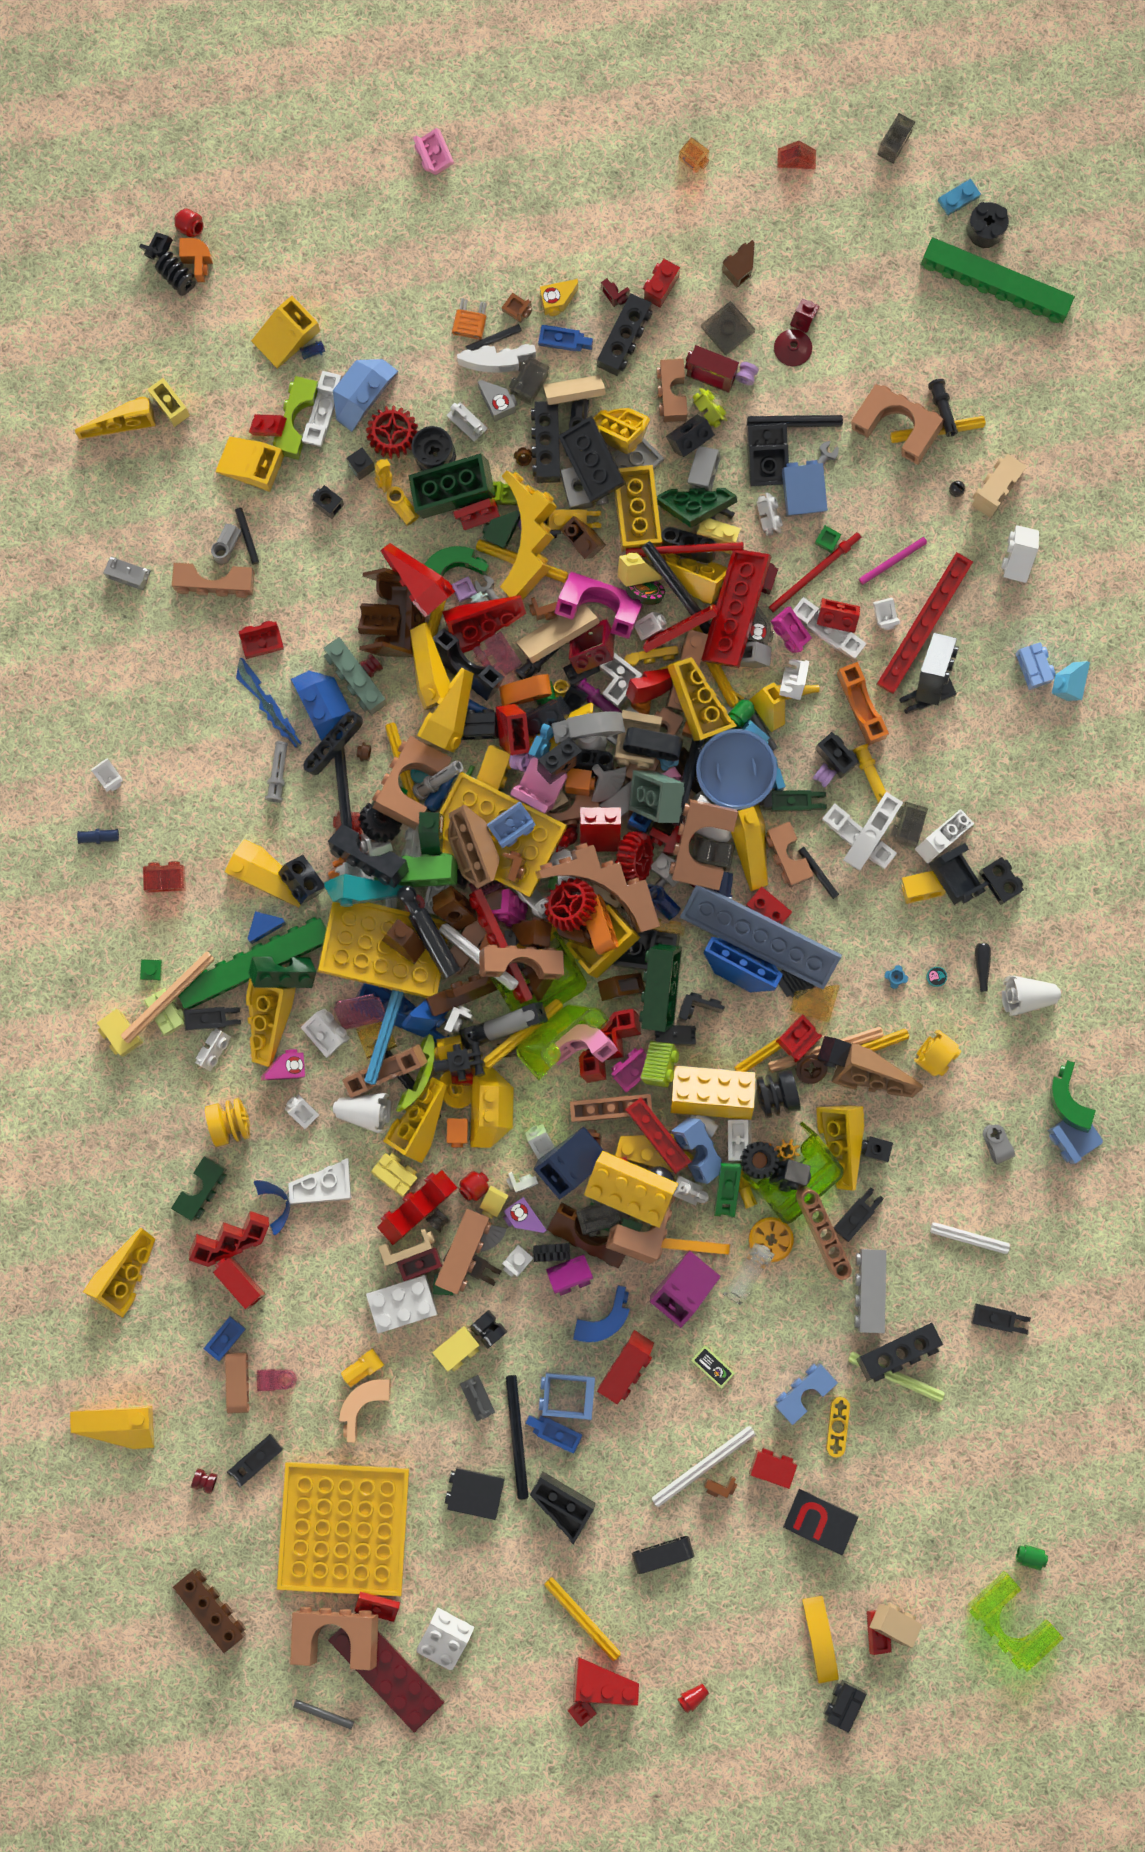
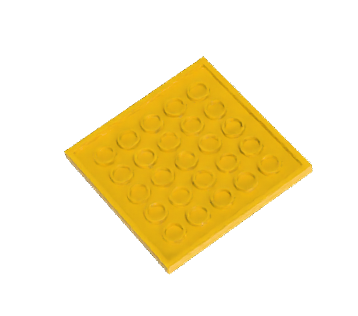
M285 1462L277 1590L347 1594L364 1592L371 1595L402 1596L409 1468Z

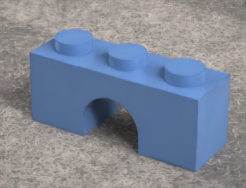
M688 1117L671 1132L681 1148L696 1149L695 1158L688 1164V1167L696 1182L708 1184L719 1175L722 1160L716 1153L714 1143L705 1130V1124L701 1119Z
M820 1363L817 1366L812 1364L805 1371L807 1375L802 1380L797 1378L790 1385L792 1389L788 1393L782 1392L775 1399L777 1401L775 1407L792 1425L808 1412L801 1403V1396L804 1391L814 1389L824 1397L838 1384Z

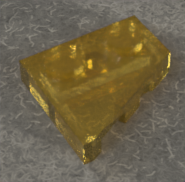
M840 985L826 986L824 990L813 988L796 991L790 1011L828 1023Z

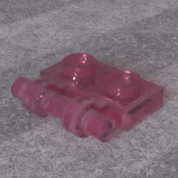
M501 631L484 641L487 647L484 651L481 650L480 646L473 649L478 663L481 662L483 666L491 665L487 657L492 655L497 662L492 667L497 671L502 670L505 676L522 666V663Z

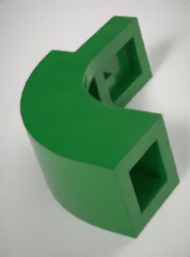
M452 546L439 550L424 564L442 577L447 571L456 567H465L481 575H487L489 572L487 561L480 557L475 559V550L463 546Z
M1067 1060L1065 1066L1061 1065L1058 1073L1061 1079L1057 1077L1052 1079L1050 1087L1051 1102L1058 1116L1066 1124L1074 1129L1088 1133L1091 1129L1096 1110L1081 1106L1072 1098L1069 1091V1082L1075 1062Z

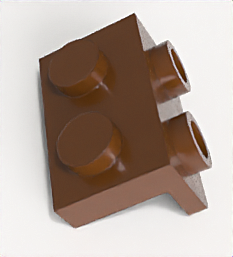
M361 603V618L358 625L359 634L398 635L402 620L399 605Z

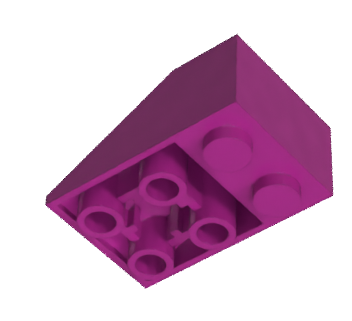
M689 1250L652 1292L650 1303L682 1328L696 1312L721 1276Z
M584 1254L546 1269L554 1293H559L560 1296L572 1292L571 1287L576 1285L579 1288L590 1285V1280L594 1279Z

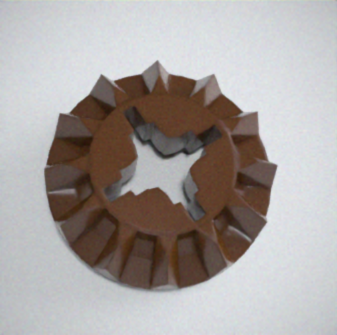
M811 1053L797 1061L796 1074L803 1083H818L827 1073L828 1067L824 1065V1061L817 1059L818 1055ZM812 1063L816 1068H813L810 1074L809 1070L806 1068H809L810 1064Z

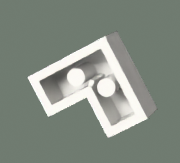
M1016 525L1014 532L1009 534L1007 542L1009 543L1007 548L1009 555L1008 558L1004 557L1001 569L1004 570L1005 578L1027 583L1039 548V531Z
M614 653L612 661L599 667L602 672L613 679L602 694L620 709L628 699L626 691L630 679L640 678L643 674Z

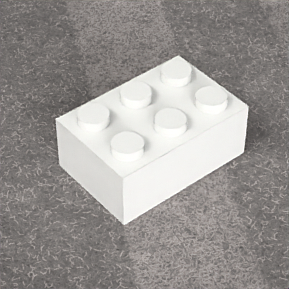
M427 1275L366 1294L378 1334L438 1314Z

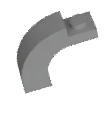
M620 712L590 713L552 723L556 744H560L568 737L576 740L591 736L609 737L625 733L622 713Z

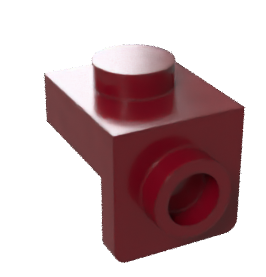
M802 298L795 310L790 326L807 333L820 306Z

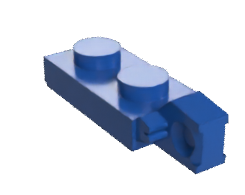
M541 325L538 346L575 352L582 349L592 350L593 338L584 337V333H580V330Z
M529 1415L525 1424L534 1428L533 1433L538 1437L573 1454L583 1434L546 1416L540 1415L539 1419H536Z

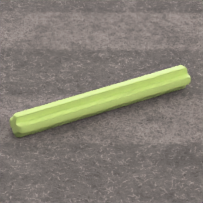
M851 1352L848 1361L859 1366L856 1359L862 1355ZM890 1370L884 1373L886 1379L935 1401L941 1402L944 1398V1392L900 1372L892 1374Z

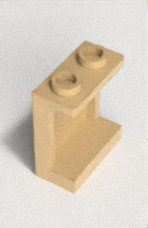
M623 710L622 718L625 733L618 734L614 761H618L617 764L629 766L630 763L636 764L641 769H649V767H653L655 758L628 753L622 747L628 728L634 727L659 732L662 717Z
M427 1229L421 1230L424 1243L395 1254L392 1253L389 1243L378 1246L385 1266L434 1248L433 1244L436 1241L432 1231L428 1232Z

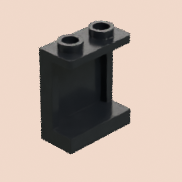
M966 843L941 855L929 864L954 905L960 901L965 904L974 898L973 894L975 897L986 891L984 887L990 884L989 881L982 884L979 882L962 855L969 850Z
M457 1466L456 1471H451L449 1483L453 1485L451 1492L447 1491L444 1504H448L447 1510L496 1520L505 1476L489 1475L462 1469Z

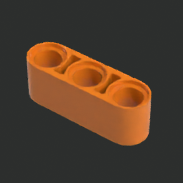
M548 674L536 675L499 687L502 706L510 704L521 705L552 695Z
M597 894L595 901L598 906L594 907L596 913L591 914L592 920H587L586 923L593 947L597 954L601 955L618 948V941L605 901L600 894Z

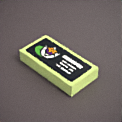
M705 1345L691 1359L721 1389L735 1374Z

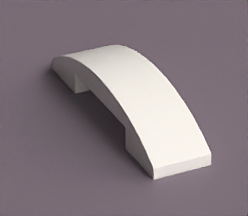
M322 371L310 420L306 424L303 434V443L322 446L335 407L333 389L340 382L341 375Z
M803 597L793 610L801 623L830 646L855 660L867 643L852 632L848 633L817 625L819 608Z
M835 803L822 818L834 832L851 846L863 829ZM879 841L868 859L885 869L897 853L883 841Z

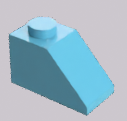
M1072 662L1057 673L1052 694L1066 701L1082 700L1090 662Z

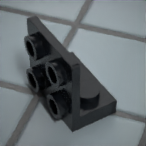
M691 992L690 995L686 994L683 999L677 1021L685 1023L687 1019H691L695 1008L693 1005L717 1013H722L725 1006L721 1005L722 1002L710 998L707 1001L702 999V995Z

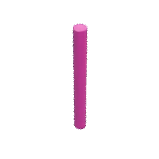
M924 537L920 538L858 580L864 585L926 545L927 540Z

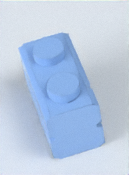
M1041 642L1021 648L1016 652V657L1029 690L1049 684L1054 680V667L1049 665L1047 660L1049 657L1046 647H1042Z

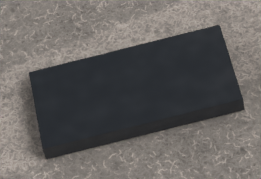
M592 416L558 435L592 504L626 484Z

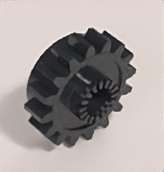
M375 801L372 804L368 802L359 813L358 820L361 821L359 827L369 839L378 843L381 841L387 843L389 839L392 841L401 831L402 823L373 809Z

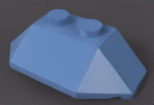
M383 359L356 360L333 389L336 421L353 432L398 373V370Z

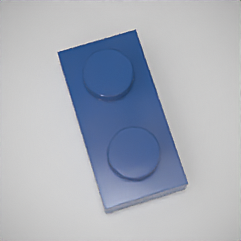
M229 1316L203 1349L220 1362L246 1328Z

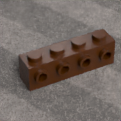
M194 1568L176 1583L173 1589L221 1651L225 1653L244 1638L246 1628L239 1619L236 1621L231 1615L233 1611L230 1606L220 1601V1594L213 1586L210 1588L206 1582V1575L201 1570L197 1571Z

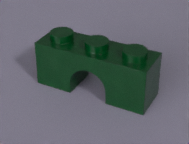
M252 957L249 975L254 988H312L316 970L310 957H291L288 967L277 965L272 957Z
M204 1156L193 1173L202 1180L203 1188L201 1192L193 1196L182 1191L171 1209L190 1221L199 1220L205 1212L203 1207L206 1202L210 1203L215 1197V1188L218 1184L222 1185L225 1181L227 1169Z

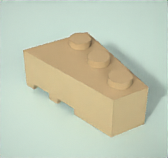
M1009 454L1004 459L1000 457L994 466L996 468L994 473L987 475L983 481L985 484L983 488H978L973 495L974 502L972 506L989 518H992L1027 466Z

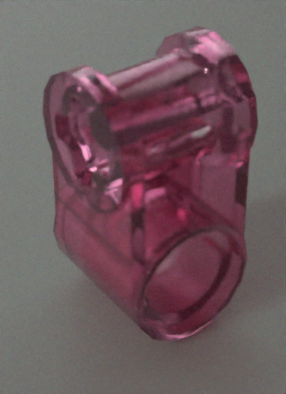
M257 1370V1391L285 1390L292 1388L297 1382V1375L292 1370ZM286 1374L288 1378H291L287 1385L285 1381H282V1377H285Z

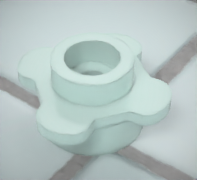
M482 592L473 595L471 597L472 601L469 604L488 601L486 597L488 594L485 593L483 595Z

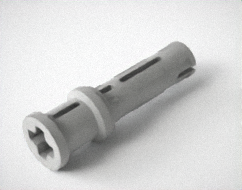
M275 742L271 777L267 780V784H269L268 794L265 796V800L269 802H283L281 795L282 788L285 786L283 773L288 746L286 742ZM279 754H280V755H281V756H280V764H279V769H278V760H279Z
M455 760L434 776L425 777L423 782L413 786L414 795L419 800H424L428 797V794L437 792L439 786L463 771L462 763Z

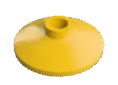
M450 1071L444 1072L439 1079L447 1084L443 1101L448 1106L456 1109L468 1106L471 1103L472 1085L452 1084Z

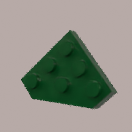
M689 488V492H678V489H669L657 496L658 506L690 528L737 503V495L726 488H717L716 491H705V488Z

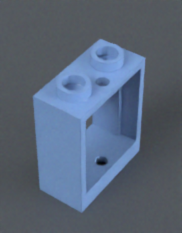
M546 1372V1377H541L540 1389L544 1390V1398L539 1400V1410H543L542 1416L592 1420L595 1377ZM550 1380L586 1382L584 1412L548 1409Z

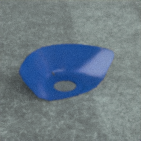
M256 1180L254 1185L258 1195L275 1194L287 1200L283 1214L270 1224L273 1235H277L288 1219L290 1211L289 1199L286 1193L278 1186L267 1181Z

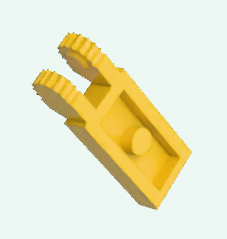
M586 509L554 510L547 518V526L551 530H560L575 516L590 528H601V523L599 522L587 523V516H599L601 511H587Z
M678 646L653 649L647 653L640 651L626 654L624 660L632 667L636 666L640 661H644V664L655 663V659L663 658V661L673 660L679 654Z

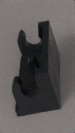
M674 1025L666 1032L655 1031V1042L669 1043L676 1046H695L696 1027Z

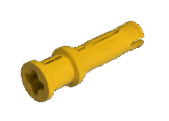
M867 743L852 751L856 754L860 764L859 768L864 770L879 804L886 790L874 766L876 761L872 759Z

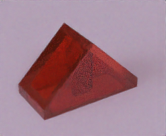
M800 140L778 148L777 168L816 169V150Z

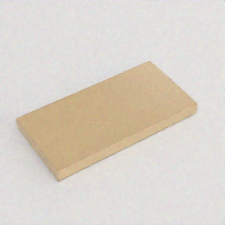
M582 604L578 608L573 620L559 615L516 641V644L532 663H535L600 622L597 616L585 604Z

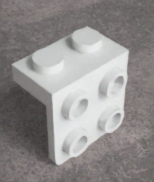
M437 1608L416 1651L448 1670H453L469 1641L474 1627Z

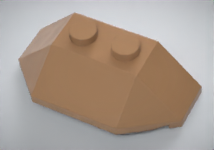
M462 805L449 813L448 840L462 876L474 884L476 888H481L494 881L500 858L486 822L466 805Z

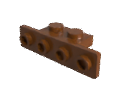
M478 973L469 976L468 981L463 983L462 981H457L450 984L451 988L431 995L426 1000L432 1016H437L454 1007H459L497 991L503 986L495 977H484Z

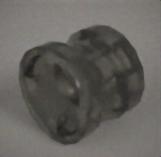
M437 1207L434 1210V1214L425 1219L439 1233H441L445 1224L451 1222Z

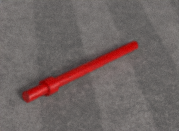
M856 532L847 541L843 540L834 552L768 607L772 613L842 554L849 552L851 547L862 538L861 535Z
M744 542L658 546L655 548L660 554L744 550ZM643 545L639 548H626V555L638 553L641 557H647L642 550Z

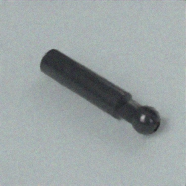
M405 885L398 890L397 899L401 904L407 906L411 913L408 917L443 979H446L461 970L427 909L420 908L417 903L415 889Z

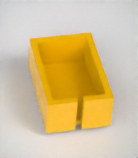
M610 905L606 907L616 934L618 948L598 955L594 948L589 949L572 942H568L565 945L574 958L579 960L578 962L584 970L595 978L604 973L641 938L619 911Z

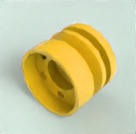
M239 1097L234 1099V1108L231 1101L227 1100L225 1111H223L219 1103L205 1106L206 1121L215 1147L230 1144V1134L233 1135L236 1142L240 1141V1131L245 1140L250 1138L249 1116Z

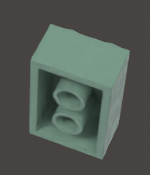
M633 770L628 809L658 823H679L682 813L681 803L682 796L684 795V783L656 771Z

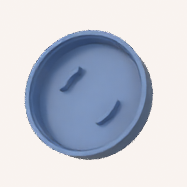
M732 729L715 735L704 745L697 760L696 773L702 791L712 802L719 806L740 810L758 804L769 794L776 780L777 764L772 749L764 739L747 730Z

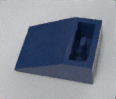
M582 1127L538 1159L534 1170L560 1200L592 1174L595 1163L604 1150L587 1129Z

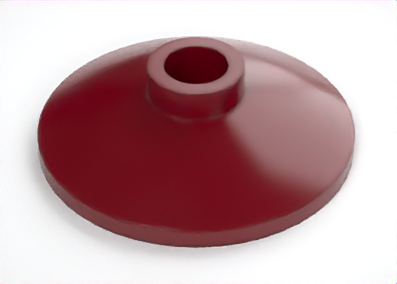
M789 329L779 334L776 338L774 353L777 359L784 365L800 366L810 358L812 342L804 332L797 329ZM796 343L797 347L793 348L790 344Z

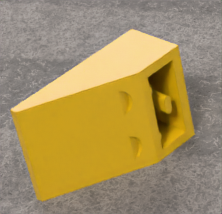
M291 295L273 312L251 342L278 369L320 332L318 322Z
M229 436L215 472L270 492L284 455L282 449L275 446Z

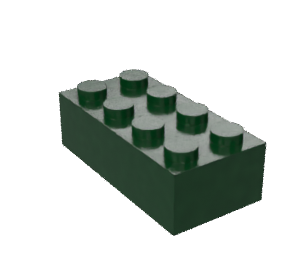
M481 453L408 475L414 510L423 519L496 497L489 461Z
M657 944L646 952L645 962L648 963V966L643 976V982L646 983V986L641 996V1002L644 1003L643 1011L641 1010L639 1022L642 1023L641 1029L666 1032L674 1026L682 954L681 946Z

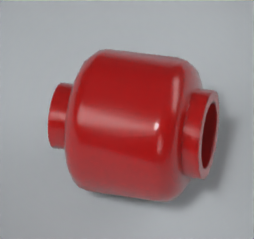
M184 208L175 215L174 223L178 232L191 238L202 232L204 227L203 219L198 213Z
M471 1171L460 1181L459 1192L467 1201H478L487 1193L489 1189L487 1182H489V1179L483 1172Z

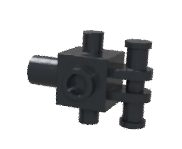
M480 1042L470 1044L472 1053H468L467 1049L461 1050L460 1044L453 1045V1051L447 1052L448 1059L433 1062L435 1074L450 1071L452 1077L458 1076V1081L462 1082L466 1081V1074L472 1073L471 1068H475L476 1077L484 1076L483 1065L485 1063L484 1060H481L483 1052H480Z

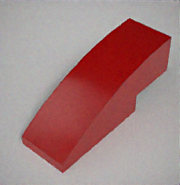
M668 668L644 671L642 677L630 679L626 696L631 703H643L655 699L670 690L673 681Z

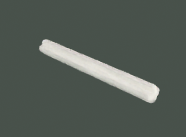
M448 923L443 924L439 932L479 964V952L481 950ZM506 971L500 977H495L509 990H514L518 985V981Z

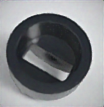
M960 480L952 482L949 487L950 494L954 497L962 496L965 492V484Z

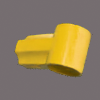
M397 486L389 488L386 494L388 504L396 511L406 526L411 525L420 516L415 512L414 506L404 495L401 488ZM393 494H399L401 496V498L398 501H392L390 499Z
M372 1348L358 1358L357 1362L343 1370L341 1375L351 1388L364 1377L370 1376L384 1366V1363Z

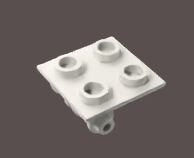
M536 889L531 898L518 892L519 898L532 908L531 910L536 917L543 919L548 917L544 912L546 910L544 904L548 901Z

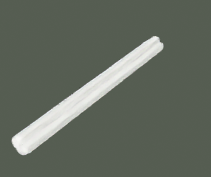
M748 1426L654 1495L652 1497L654 1504L660 1507L753 1438L756 1435L754 1430Z

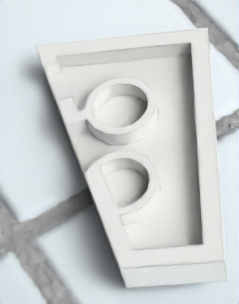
M344 1159L342 1162L330 1165L321 1171L288 1183L290 1205L350 1200L349 1159Z

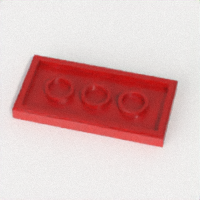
M712 604L646 639L643 645L644 651L647 653L716 617L718 613L716 605Z

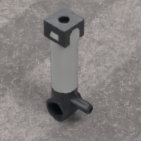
M538 1002L478 1025L461 1029L459 1033L464 1049L469 1050L471 1049V1043L480 1042L481 1046L484 1043L531 1026L548 1022L543 1003Z

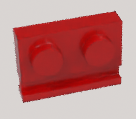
M802 1014L776 1042L789 1056L791 1055L794 1058V1062H797L822 1035L816 1032V1028Z

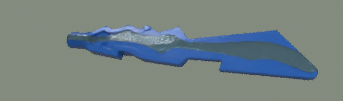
M240 658L236 679L260 700L259 709L267 713L268 721L272 722L275 729L280 730L281 736L289 739L295 748L299 747L302 743L296 736V732L289 720L283 718L281 710L272 696L266 695L260 688L259 684L262 682L246 661Z

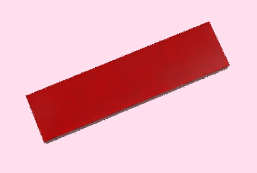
M642 1097L625 1109L674 1174H677L691 1163V1160Z

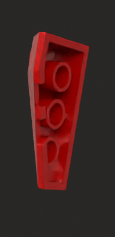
M389 543L380 550L391 569L400 575L401 580L399 582L402 587L407 586L411 593L409 598L425 617L455 592L449 581L393 544Z
M519 595L459 605L442 611L448 631L459 639L460 648L465 653L478 648L481 642L488 637L492 638L495 636V633L501 628L511 625L524 616L526 611L522 597Z

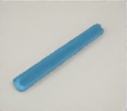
M392 990L365 1077V1082L375 1085L404 992Z

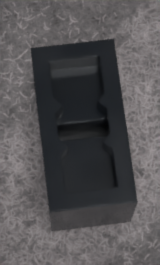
M304 855L285 863L278 872L281 880L286 883L293 897L298 900L300 905L318 896L325 888L324 883Z
M1003 857L979 871L985 882L989 881L990 884L987 886L1000 905L1024 891L1021 879L1018 876H1014L1011 871V864L1008 860H1004ZM994 867L1000 868L1001 876L994 875ZM1004 884L1012 886V893H1007L1004 890Z

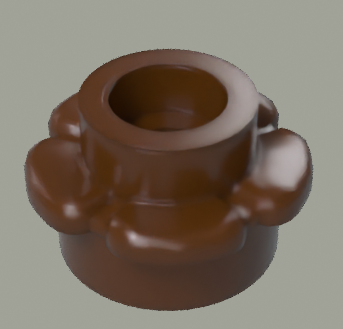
M525 447L515 451L514 459H516L517 464L520 466L529 465L532 460V451Z
M365 742L362 743V746L357 747L356 755L360 758L361 762L364 760L369 761L371 756V745H366Z

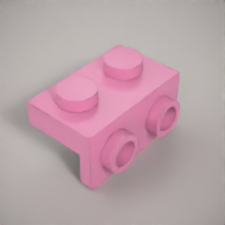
M435 128L422 138L417 135L413 137L415 142L414 148L421 155L423 160L421 162L422 166L427 172L429 171L437 175L454 164L445 140L438 128Z

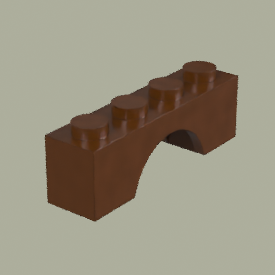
M561 1202L547 1230L554 1236L568 1241L572 1246L579 1247L589 1255L605 1261L609 1266L619 1269L626 1255L606 1248L608 1236H595L587 1232L580 1223L579 1211Z

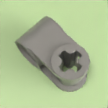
M996 1124L986 1126L983 1130V1137L994 1163L997 1165L1015 1157V1151L1003 1127ZM993 1130H997V1134L995 1135V1137H991L990 1135L991 1133H993Z

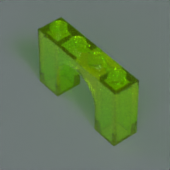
M1003 1571L968 1603L971 1608L969 1613L976 1621L979 1619L985 1624L983 1629L990 1637L996 1636L999 1640L997 1645L1005 1654L1009 1652L1013 1656L1011 1659L1013 1664L1019 1670L1023 1668L1028 1672L1064 1638L1047 1619L1029 1635L1022 1638H1013L1003 1632L1000 1625L1001 1611L1022 1590L1010 1575Z

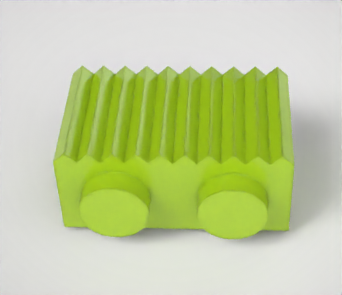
M650 1041L641 1075V1080L645 1084L668 1088L669 1082H672L674 1079V1063H677L679 1060V1051L674 1044Z

